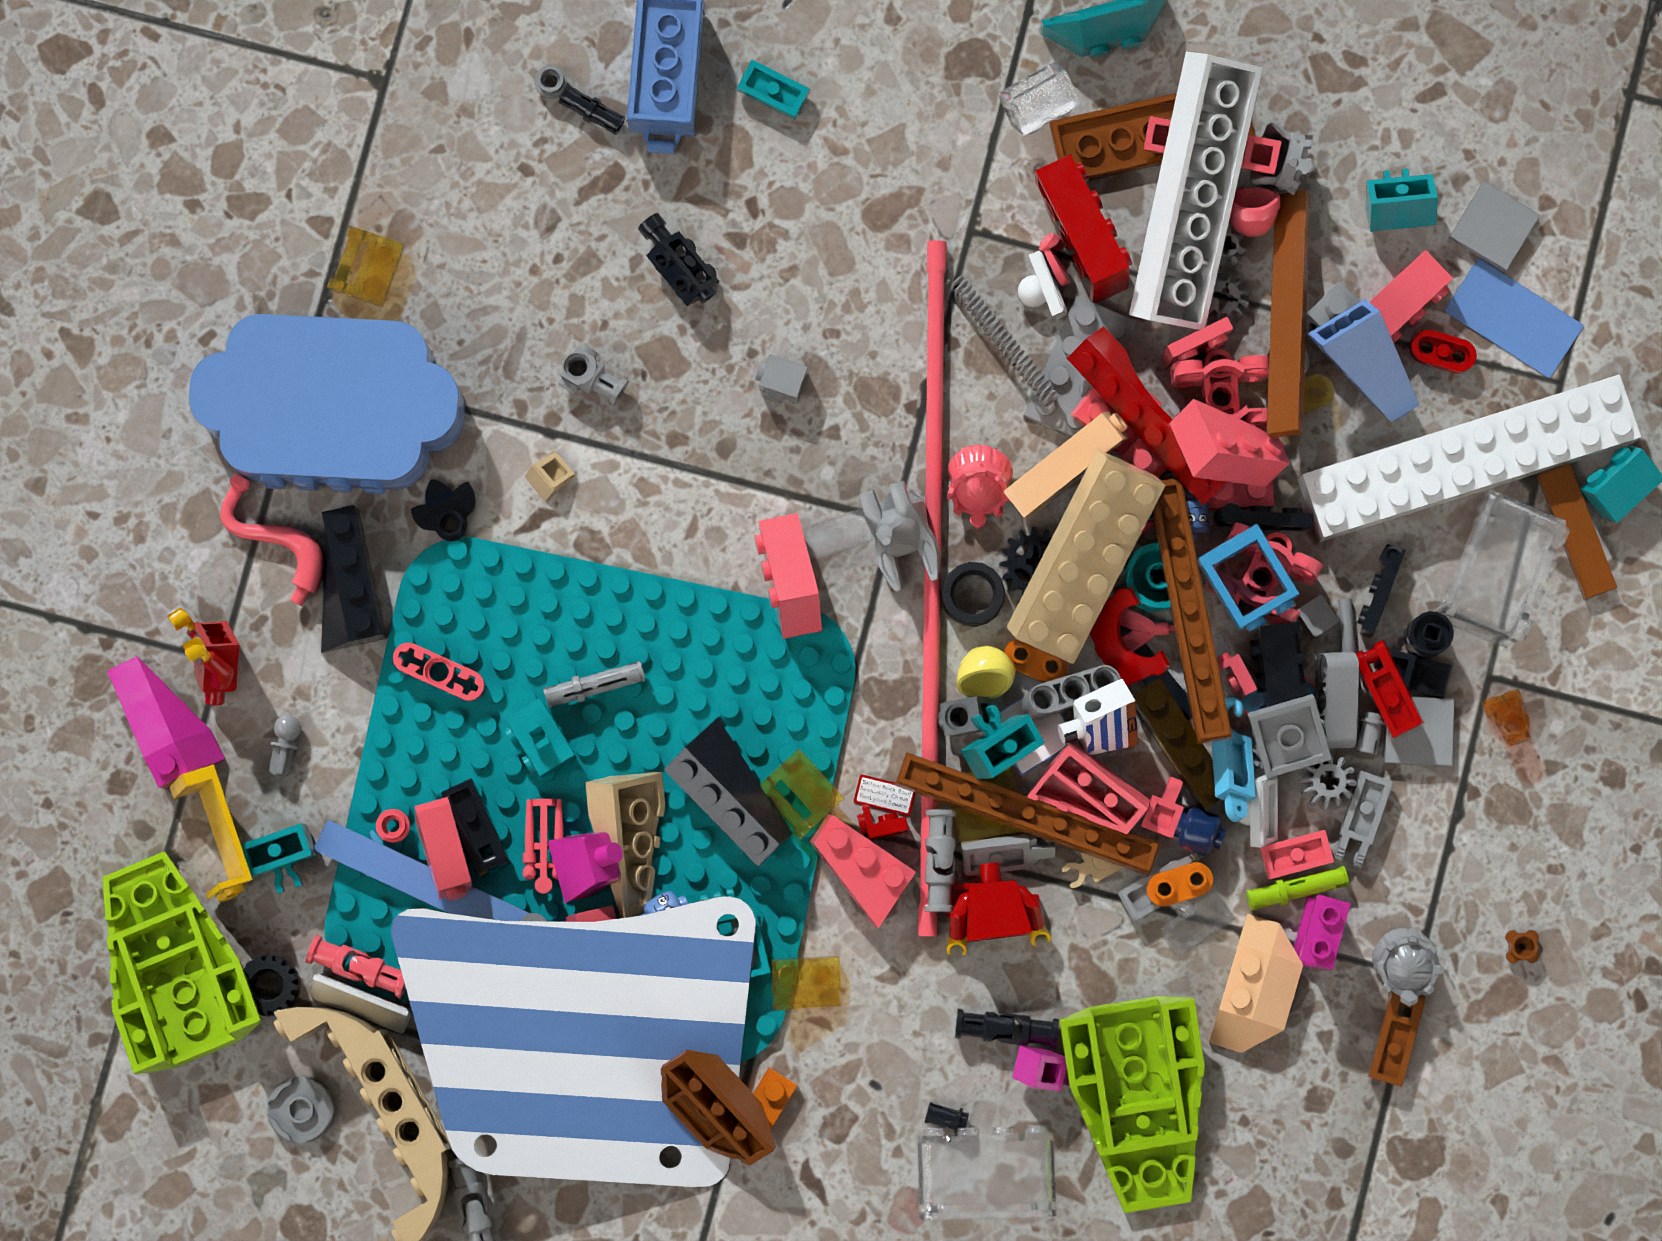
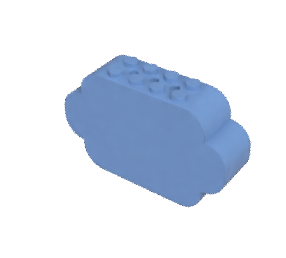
M273 314L250 315L240 320L230 331L226 352L213 353L202 359L193 370L190 379L189 405L196 420L211 434L220 439L221 452L231 466L247 479L264 483L265 487L270 489H285V484L298 485L299 490L318 491L319 486L332 487L331 491L350 493L352 488L365 489V493L378 495L384 494L385 489H404L415 484L423 476L428 465L429 452H438L450 447L459 438L464 426L465 400L462 391L451 374L443 367L435 364L432 351L422 335L413 326L401 321Z

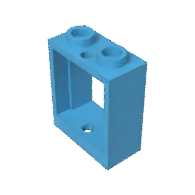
M1258 524L1214 548L1197 560L1198 565L1238 631L1247 628L1248 632H1251L1266 623L1264 618L1266 615L1275 610L1280 615L1296 605L1293 600L1298 597L1299 592ZM1256 543L1285 592L1243 616L1214 568Z

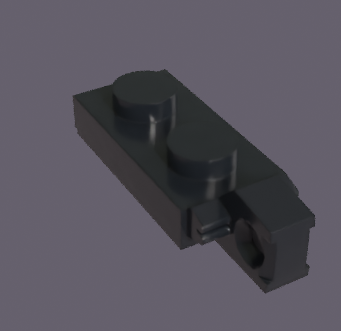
M1386 544L1378 559L1383 571L1382 576L1375 574L1369 589V593L1374 594L1370 606L1363 605L1357 621L1358 624L1363 625L1360 632L1361 635L1369 638L1374 636L1406 550Z

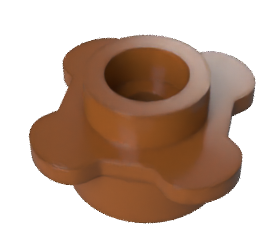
M1515 930L1508 931L1505 935V940L1508 942L1507 961L1513 964L1519 960H1527L1529 963L1537 962L1540 957L1537 952L1538 933L1534 930H1528L1526 933H1517ZM1521 943L1525 945L1524 950H1521L1519 948V945Z

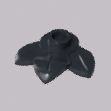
M431 479L425 492L426 504L418 505L411 509L413 519L420 528L436 531L439 537L446 541L459 540L467 531V517L475 509L476 499L474 490L469 482H465L453 492L444 483ZM451 519L457 521V527L453 531L446 529V522Z

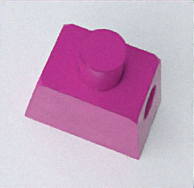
M607 832L576 834L547 841L565 903L592 897L619 879L620 871L617 862L621 861L623 851L617 843H611Z

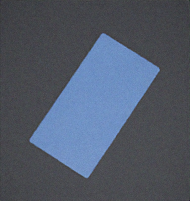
M1480 258L1477 259L1445 308L1446 313L1547 378L1552 376L1583 328L1582 323Z

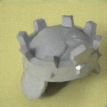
M1270 122L1267 124L1262 138L1282 141L1275 174L1268 175L1251 171L1250 181L1254 185L1272 184L1278 187L1279 191L1287 190L1294 195L1296 192L1294 189L1297 190L1301 183L1299 178L1302 174L1308 175L1315 169L1313 160L1308 158V149L1312 148V141L1310 140L1313 139V134L1304 135L1300 130L1288 132L1276 122Z
M1398 928L1389 931L1379 940L1372 953L1374 971L1381 975L1383 987L1388 993L1392 991L1399 995L1400 1002L1409 1007L1417 1003V996L1424 993L1430 995L1435 991L1433 985L1438 976L1443 975V966L1439 963L1438 950L1434 947L1432 941L1423 933H1418L1417 930L1411 928Z

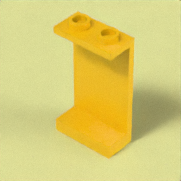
M213 764L183 773L169 786L173 799L199 792L228 877L227 881L218 883L205 894L206 898L210 900L217 897L219 903L233 899L239 893L245 891L244 886L252 880L215 766Z

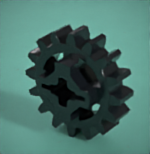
M1032 527L1028 536H1026L1023 530L1018 531V541L1013 538L1007 540L1011 549H1002L1001 555L1007 558V561L999 563V568L1007 569V573L1002 576V580H1011L1013 582L1010 587L1011 592L1020 588L1022 590L1021 598L1028 584L1020 580L1015 571L1022 572L1029 578L1030 582L1035 571H1033L1032 566L1026 563L1031 561L1034 550L1035 556H1037V560L1040 562L1045 552L1041 549V543L1048 546L1051 541L1048 538L1049 529H1045L1042 535H1038L1036 527ZM1028 543V551L1024 556L1013 558L1016 551Z

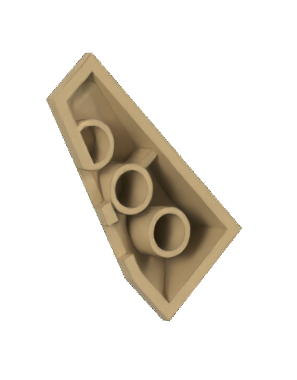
M662 772L609 776L585 782L588 815L594 833L607 832L611 843H617L623 851L621 861L617 862L620 877L610 884L619 915L622 918L644 913V904L652 899L655 869L652 867L654 848H659L660 837L656 836L659 817H664L665 810Z

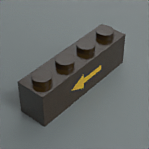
M1159 678L1132 695L1136 701V712L1181 781H1183L1199 809L1205 810L1221 800L1215 797L1213 759L1203 743L1197 744L1194 729L1162 680Z

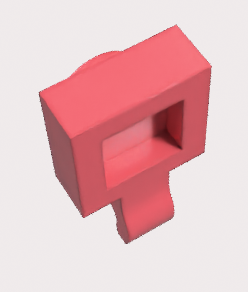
M1169 777L1162 798L1155 795L1151 796L1149 808L1145 812L1141 827L1173 838L1184 809L1183 806L1175 804L1183 781Z

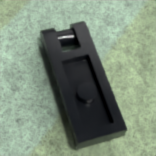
M1229 503L1217 509L1213 516L1214 522L1218 526L1232 528L1235 523H1241L1249 527L1258 524L1259 528L1263 530L1304 532L1313 528V514H1302L1301 508H1282V512H1270L1269 506H1250V511L1241 510L1237 504Z
M470 778L441 792L443 798L448 797L456 827L479 877L483 878L489 875V871L498 866L504 868L510 865V858L473 779ZM491 844L494 854L483 859L479 850Z

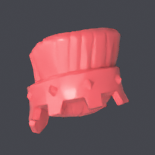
M981 444L966 446L953 456L948 464V475L951 485L948 486L950 489L947 493V499H952L954 503L953 512L958 516L962 511L972 515L970 516V524L978 530L986 525V517L984 516L994 513L997 518L1004 514V504L1011 502L1003 492L1008 488L1013 476L1011 462L1001 451L996 448L992 449L988 445L982 446Z

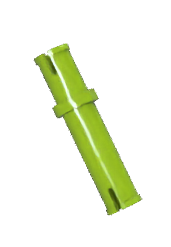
M1340 866L1339 868L1284 882L1282 879L1275 880L1272 885L1246 890V898L1251 911L1278 903L1284 906L1288 905L1290 900L1341 887H1349V878L1345 867Z

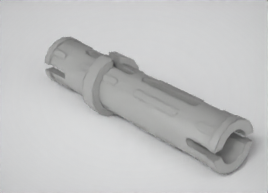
M639 660L632 664L579 678L577 675L572 677V681L544 687L543 690L550 709L578 700L580 703L585 701V697L638 682H645L646 679Z

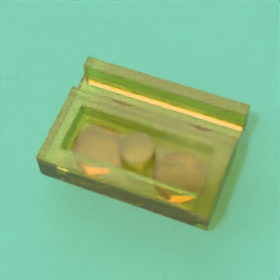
M822 956L771 960L772 994H774L773 1009L787 1010L841 1006V1001L839 1000V991H841L840 957Z

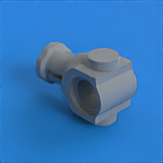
M581 344L580 348L577 347L574 352L564 358L562 364L563 371L560 375L561 380L558 384L573 394L577 390L585 391L588 394L594 391L610 400V405L615 406L624 394L629 381L625 378L620 380L604 371L605 365L596 360L599 354L590 347ZM576 362H583L587 365L586 372L581 376L570 374V368Z

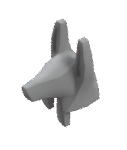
M905 481L889 485L891 492L887 494L880 504L874 490L861 493L860 499L864 518L875 539L876 559L881 572L895 591L903 589L899 557L917 551L923 560L930 580L939 579L940 552L937 539L928 525L924 499L907 491Z

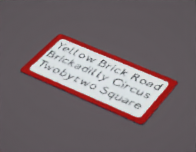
M861 774L853 802L862 805L868 804L870 807L910 816L916 793L894 786V782Z

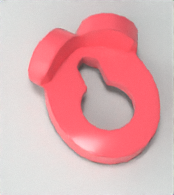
M1050 233L1040 242L1039 250L1046 255L1056 279L1063 287L1070 283L1066 267L1057 253L1063 249L1064 241L1058 235Z

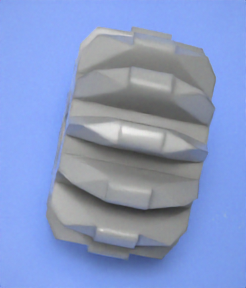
M1330 753L1331 760L1314 764L1315 767L1311 765L1302 768L1310 776L1298 778L1300 783H1309V787L1301 791L1302 796L1312 792L1314 796L1309 804L1315 806L1322 799L1323 810H1329L1331 800L1337 808L1342 807L1343 802L1340 795L1348 800L1353 797V794L1345 787L1357 785L1356 780L1346 779L1347 775L1354 772V768L1349 767L1343 771L1341 767L1346 759L1340 757L1333 764L1332 753ZM1325 773H1329V778L1335 780V785L1330 786V790H1326V785L1320 783V778L1325 777Z

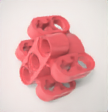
M1217 349L1207 354L1204 362L1201 360H1185L1172 364L1170 368L1171 387H1201L1202 403L1258 428L1267 430V408L1248 409L1246 405L1240 410L1238 383H1253L1266 380L1269 377L1268 355L1246 356L1240 358L1237 362L1225 350ZM1214 392L1225 393L1228 396L1229 404L1226 406L1216 405L1212 400V394Z
M1235 523L1225 542L1250 527L1241 523ZM1275 532L1265 537L1288 576L1307 585H1312L1316 582L1319 572L1323 568L1322 563L1302 553L1297 552L1293 555L1291 553V541L1283 533ZM1255 543L1241 552L1249 556L1251 560L1240 580H1236L1215 569L1229 594L1233 597L1237 607L1239 601L1244 600L1247 604L1257 609L1278 597L1272 595L1279 580ZM1261 570L1266 572L1269 576V584L1263 587L1255 584L1252 577L1254 571ZM1206 579L1203 588L1217 596L1211 584ZM1291 608L1280 615L1275 610L1264 618L1275 625L1296 622L1301 610Z

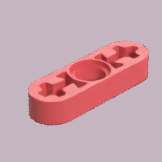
M403 643L394 651L393 662L401 672L469 702L480 699L485 692V681L479 673L413 643ZM411 650H415L414 656L425 662L426 655L431 657L424 666L423 675L418 674L421 667L410 663L408 667H403L405 661L400 658L402 653L408 654ZM436 663H444L449 669L448 677L440 682L434 681L430 676V669ZM456 669L461 670L458 677L465 681H469L471 677L476 678L474 682L478 686L476 692L470 691L466 695L464 694L465 688L455 682L453 689L448 688L455 678Z

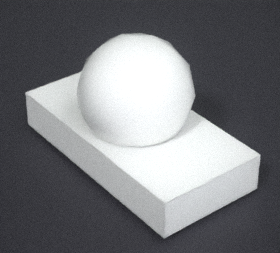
M1040 251L1030 254L1029 258L1036 275L1027 276L1020 282L1017 291L1018 298L1024 305L1032 308L1039 307L1047 301L1052 316L1057 320L1067 316L1066 305L1046 255Z
M1266 775L1254 779L1256 798L1247 802V816L1239 821L1241 824L1250 826L1251 847L1262 848L1278 840L1277 776L1266 778Z

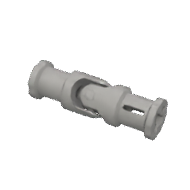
M926 810V816L929 817V837L925 839V847L928 852L925 869V883L928 884V905L924 907V912H952L954 908L952 906V885L955 884V857L953 852L956 847V839L952 837L953 817L956 816V810ZM940 868L947 869L943 875L937 874L934 870Z
M460 1159L448 1161L447 1165L451 1169L455 1184L453 1195L458 1213L464 1220L462 1225L463 1234H467L469 1241H480L479 1234L482 1241H493L490 1229L493 1223L492 1219L484 1214V1212L487 1213L488 1205L483 1184L478 1182L476 1171ZM469 1193H477L481 1197V1199L468 1200L466 1203L461 1204L462 1197Z

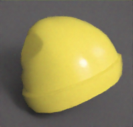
M992 646L976 647L962 659L958 668L956 685L958 691L967 697L984 696L989 697V699L998 698L1011 687L1015 680L1016 669L1010 658L998 648Z

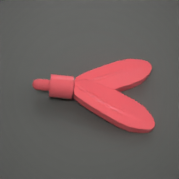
M1128 608L1123 612L1120 619V626L1133 630L1122 637L1124 643L1132 652L1150 641L1154 635H1169V631H1175L1174 625H1168V622H1153Z

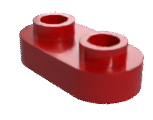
M1433 330L1418 332L1411 340L1409 348L1411 356L1418 363L1455 374L1467 372L1475 364L1477 358L1476 349L1471 342ZM1421 344H1429L1432 349L1431 353H1423L1420 348ZM1453 353H1461L1463 362H1455L1452 357Z

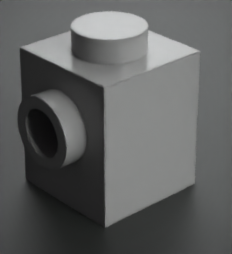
M770 354L767 363L761 361L755 380L760 381L759 389L765 393V398L778 403H782L783 399L798 403L808 374V367Z

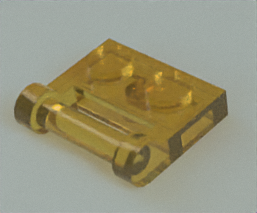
M349 226L346 234L348 240L335 276L330 278L327 289L383 307L405 245L395 240ZM360 243H367L368 247L354 285L346 283Z
M800 749L760 784L766 796L771 797L779 812L795 829L793 833L799 839H802L845 799ZM780 780L811 811L812 815L804 820L774 787Z

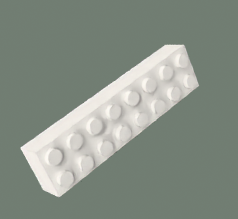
M1186 52L1129 315L1197 330L1206 327L1263 67L1209 54Z

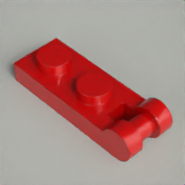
M1381 640L1375 643L1374 648L1366 652L1361 650L1355 653L1358 658L1361 675L1392 738H1397L1425 724L1385 641ZM1381 660L1384 667L1373 672L1370 664Z

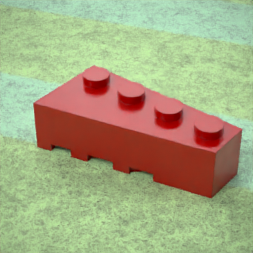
M1070 154L1035 170V183L1053 221L1057 222L1060 220L1062 225L1058 226L1061 238L1066 249H1074L1073 259L1076 264L1075 268L1080 279L1087 277L1090 283V293L1088 296L1091 302L1096 304L1128 289L1129 266L1132 265V260L1124 246L1119 248L1115 237L1118 236L1111 219H1104L1100 211L1103 205L1098 193L1095 190L1090 192L1085 182L1088 180V175L1081 162L1076 164Z

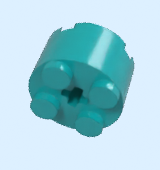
M1157 542L1139 548L1132 555L1124 570L1123 586L1133 588L1140 602L1136 606L1140 609L1153 613H1164L1171 610L1166 583L1159 582L1158 585L1153 583V576L1150 574V572L1156 574L1158 570L1164 573Z

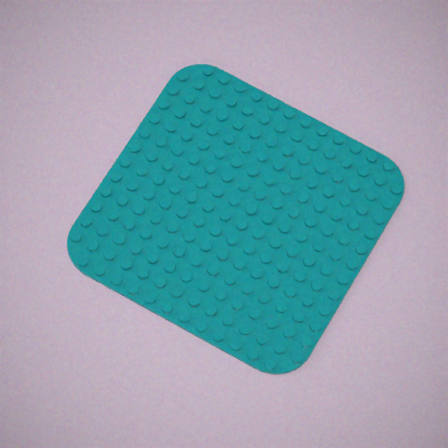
M462 537L456 541H440L425 549L413 560L400 583L346 828L369 839L370 832L373 830L381 839L382 845L428 866L416 827L415 806L442 799L441 792L472 778L511 861L510 865L504 868L498 866L490 870L489 875L480 878L458 832L472 887L528 913L542 915L548 922H566L565 917L612 905L615 917L619 919L622 917L619 915L610 885L592 897L565 903L559 880H556L552 875L553 868L547 869V877L550 878L553 884L552 890L548 894H540L535 889V881L540 877V869L534 868L536 877L533 880H526L523 877V869L525 868L523 853H525L527 800L562 799L563 837L594 833L588 815L585 782L609 776L662 772L665 810L664 817H659L656 836L660 837L659 848H654L652 867L655 869L652 899L665 891H672L677 898L684 895L688 903L691 904L700 902V896L707 894L709 899L714 898L713 892L720 891L721 897H727L726 889L733 888L735 898L741 899L750 908L755 907L771 973L751 977L749 980L740 1063L759 1054L772 1042L784 1021L819 855L811 845L810 840L827 816L854 687L855 659L851 645L841 628L822 612H820L822 631L783 639L776 608L772 609L769 598L479 538ZM403 643H413L479 673L485 681V692L480 699L469 702L401 672L393 662L394 651ZM411 650L408 654L402 653L400 658L405 661L403 667H408L410 663L421 667L418 674L423 675L424 666L431 657L426 655L425 662L414 656L415 650ZM640 660L646 679L645 682L642 681L585 697V701L580 703L578 700L549 709L543 690L544 687L572 681V677L577 675L579 678ZM436 663L431 667L430 676L434 681L440 682L448 677L449 669L446 664ZM456 669L455 678L448 688L453 689L455 682L465 688L464 694L466 695L470 691L476 692L478 690V686L474 683L476 678L471 677L469 681H465L458 677L461 670ZM538 698L544 702L577 758L544 778L540 777L538 772L533 775L529 772L522 760V757L527 754L521 744L516 746L512 744L504 730L509 727L505 718ZM720 715L727 725L725 729L733 741L736 740L743 751L741 755L750 770H754L760 781L758 783L767 797H771L793 833L771 857L759 866L742 851L664 770L693 739ZM539 806L533 807L534 843H540ZM548 806V841L554 840L556 806ZM386 810H400L407 815L410 821L409 833L400 842L390 843L384 841L377 833V819ZM391 820L388 823V830L390 832H396L399 829V822L397 820ZM491 844L479 850L483 859L494 854ZM534 850V853H536V863H540V850ZM548 850V863H552L550 850ZM338 862L325 919V941L339 947L346 945L366 953L371 958L383 959L386 965L401 970L391 937V927L396 916L407 909L424 908L447 912L370 876L367 877L364 873ZM355 955L351 956V957L347 960V962H346V964H345V967H344V971H346V972L349 971V968H350V965H349L350 960H351ZM345 978L353 986L364 992L410 1002L407 990H405L400 999L395 997V993L378 986L375 988L368 987L363 979L362 981H353Z

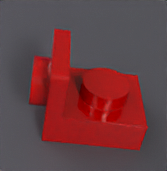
M867 804L862 806L863 813L857 815L861 834L867 833L869 840L906 833L909 830L906 816L899 818L897 812L878 816L879 822L872 823L869 805Z

